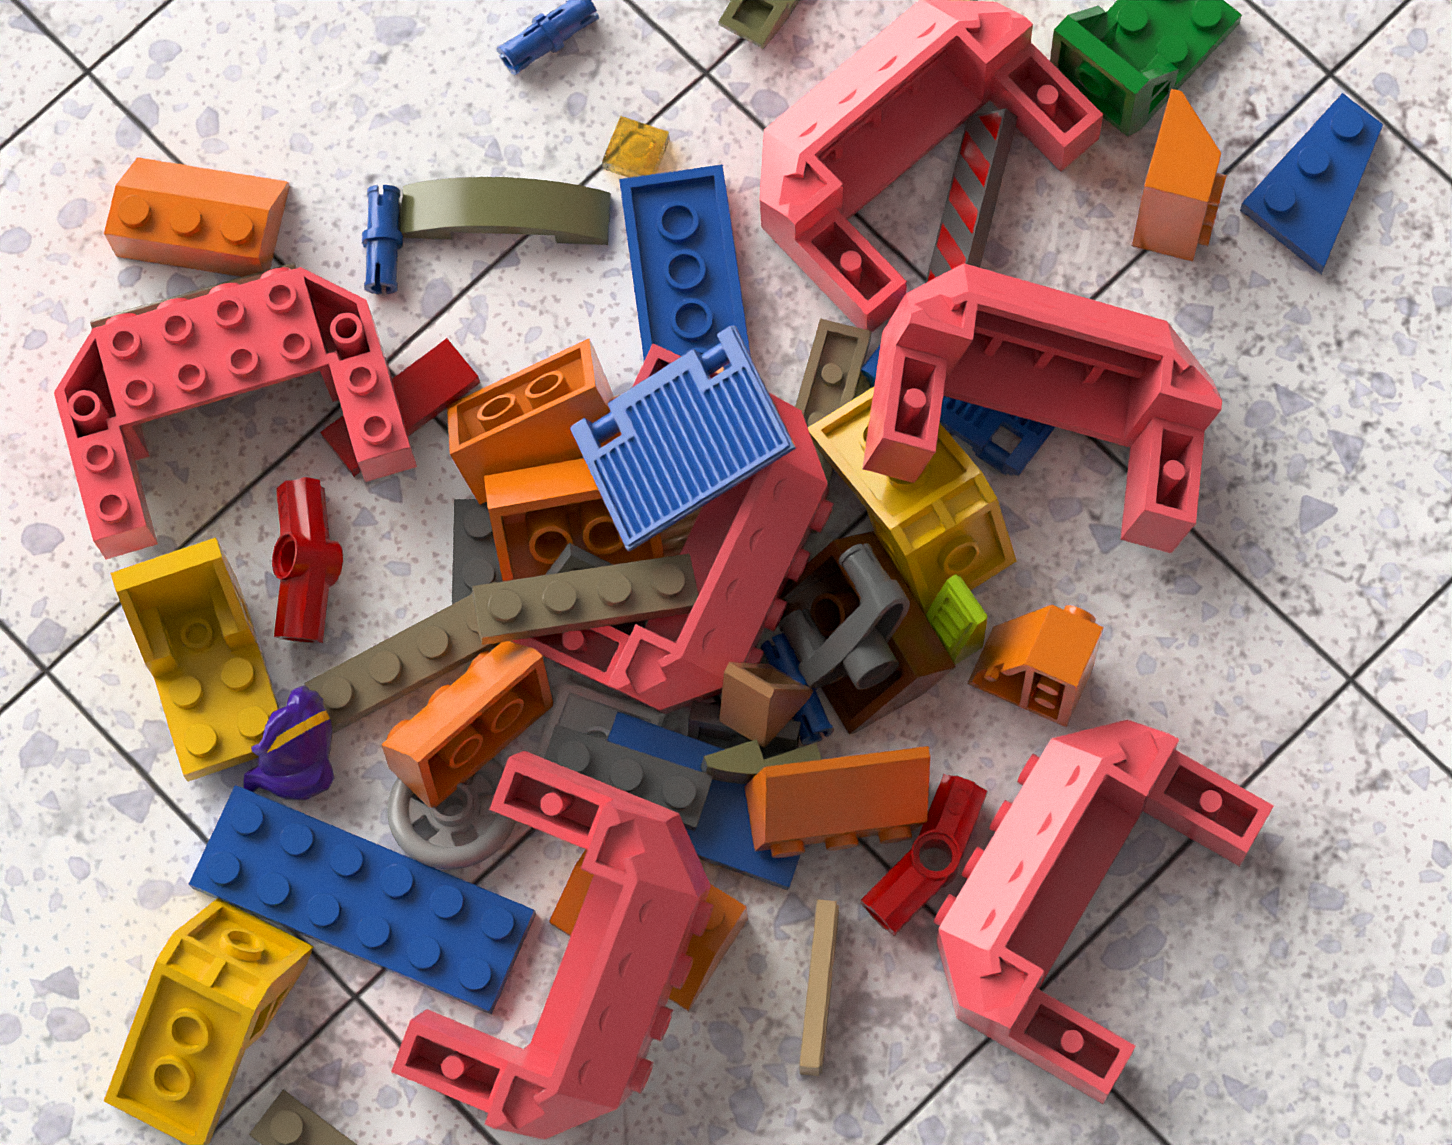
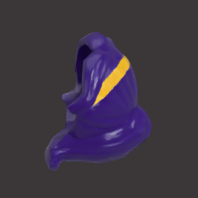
M306 685L297 687L291 691L286 706L272 712L265 725L262 740L251 747L252 752L259 756V765L244 774V789L255 792L261 788L284 799L305 801L330 788L335 778L329 761L333 730L331 718L324 707L323 698L320 697L317 691L310 690Z

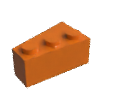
M1052 604L993 626L967 684L1067 728L1092 673L1104 627L1096 624V618L1081 608L1066 605L1064 609H1061Z

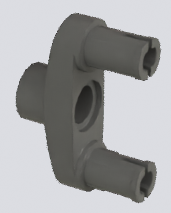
M865 543L863 546L862 544L852 546L839 558L838 562L844 567L861 597L860 606L827 640L821 634L808 609L793 611L786 615L778 624L779 630L785 635L800 662L798 666L800 673L811 689L830 685L848 675L857 689H867L887 679L899 666L898 660L887 643L907 614L910 601L896 580H891L887 572L882 568L869 543Z

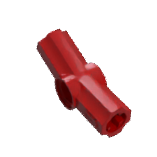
M310 477L285 480L276 488L281 536L278 538L272 554L273 573L276 578L280 579L274 637L292 642L323 643L329 587L337 582L341 574L343 551L338 541L330 540L325 488L321 486L320 480Z
M943 774L927 813V822L923 824L912 848L860 900V904L883 929L895 936L941 888L953 882L958 874L959 864L983 807L988 790L963 777ZM939 848L948 854L951 862L948 867L941 871H931L920 862V856L927 849Z

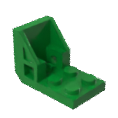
M1117 0L1107 11L1103 10L1100 6H1095L1068 14L1053 31L1050 62L1103 114L1105 120L1129 137L1140 131L1168 101L1171 89L1178 90L1240 24L1242 14L1224 0Z

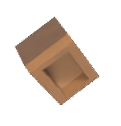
M729 662L724 671L719 721L750 740L757 739L758 744L765 748L809 700L813 690L770 664Z

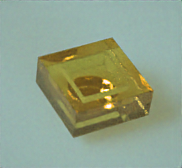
M620 116L602 160L603 169L628 178L656 174L670 141L669 132Z

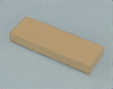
M817 899L799 1063L800 1074L819 1076L820 1073H823L839 921V905H837V901Z

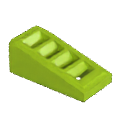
M955 574L946 580L925 616L956 665L983 648L988 615L963 579Z

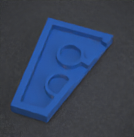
M1342 93L1242 202L1240 211L1322 275L1383 124Z

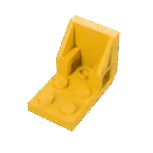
M874 387L808 427L814 446L865 506L877 538L924 615H926L946 580L955 574L963 579L971 591L1017 562L997 496L982 471L940 423L936 452L915 483L862 469Z
M215 537L111 572L117 596L144 663L154 677L180 767L186 781L189 782L259 758V756L252 752L251 747L260 743L268 719L272 712L279 709L244 595L217 538Z
M219 898L214 900L172 933L157 957L104 1102L187 1145H208L214 1134L245 1050L264 1034L306 967L314 946Z

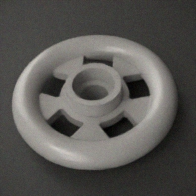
M492 758L474 774L470 786L464 783L458 784L456 786L457 789L437 807L434 805L432 808L413 799L414 792L397 778L390 792L387 816L391 833L398 845L416 861L439 869H461L478 864L492 856L507 841L513 831L516 820L498 813L480 815L481 805L479 797L495 795L504 767ZM457 804L463 807L462 812L455 816L444 814L446 808L450 805ZM424 818H427L430 825L438 831L428 841L420 837L414 829V826ZM472 827L475 828L478 839L463 846H455L452 835L464 833Z

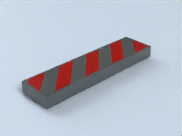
M1006 108L967 118L925 283L963 263L979 268L981 266L1017 122V116Z

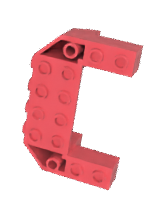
M919 0L764 129L760 185L761 228L857 328L873 332L890 318L906 294L907 281L864 238L848 219L987 102L991 101L999 110L1006 108L1016 115V127L1060 172L1099 140L1103 114L1031 43L1033 24L1025 16L997 2Z
M965 263L905 294L882 332L862 469L915 483L936 452L943 396L1130 447L1120 540L1172 553L1196 525L1204 433L1222 410V399L1213 379L1167 321Z
M280 267L265 272L260 279L241 285L238 283H224L212 288L207 295L190 300L186 298L170 299L161 303L156 310L139 315L133 313L119 314L108 319L105 325L93 328L55 389L54 396L92 539L104 558L107 560L158 544L136 465V460L150 457L141 423L313 372H321L332 401H340L356 460L365 482L417 467L391 380L392 376L367 300L302 267L292 270L287 267Z
M652 344L632 387L681 356L656 344ZM714 372L709 376L710 378H713L714 376L718 375V373ZM769 393L796 449L702 506L680 552V555L690 553L698 591V598L689 614L649 619L645 628L635 624L631 635L608 625L512 641L534 648L544 658L664 714L692 705L693 701L700 702L722 694L724 671L729 662H761L764 651L756 647L765 628L773 632L776 630L788 602L780 599L788 579L795 582L799 581L811 555V552L803 549L812 529L819 533L822 532L834 506V503L826 500L830 492L828 482L802 411Z
M1128 719L1051 738L1040 757L1035 754L1031 755L1018 777L1017 783L1023 785L1013 804L1007 800L1003 802L989 827L990 830L995 832L985 851L979 847L975 849L961 876L967 879L957 898L951 894L947 896L933 921L934 924L940 926L938 928L937 946L956 1018L1101 1104H1104L1136 1046L1044 993L1039 988L1142 812L1147 813L1240 867L1274 805L1176 750L1179 742L1178 738Z
M521 751L509 756L489 810L587 849L581 869L594 874L531 1043L522 1049L426 1009L410 1020L391 1072L487 1112L488 1115L484 1124L489 1127L545 1140L616 1110L632 1095L633 1091L642 1093L654 1062L646 1059L652 1040L662 1041L674 1010L665 1007L673 986L679 989L683 987L694 958L686 955L693 934L701 937L704 933L714 905L706 902L711 885L679 813L529 752Z

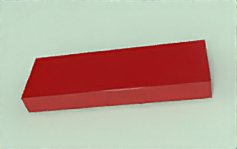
M448 338L391 379L408 437L445 410L447 405L457 401L481 383L479 376ZM342 415L323 429L320 434L352 476L355 477L361 470L356 460L344 415Z

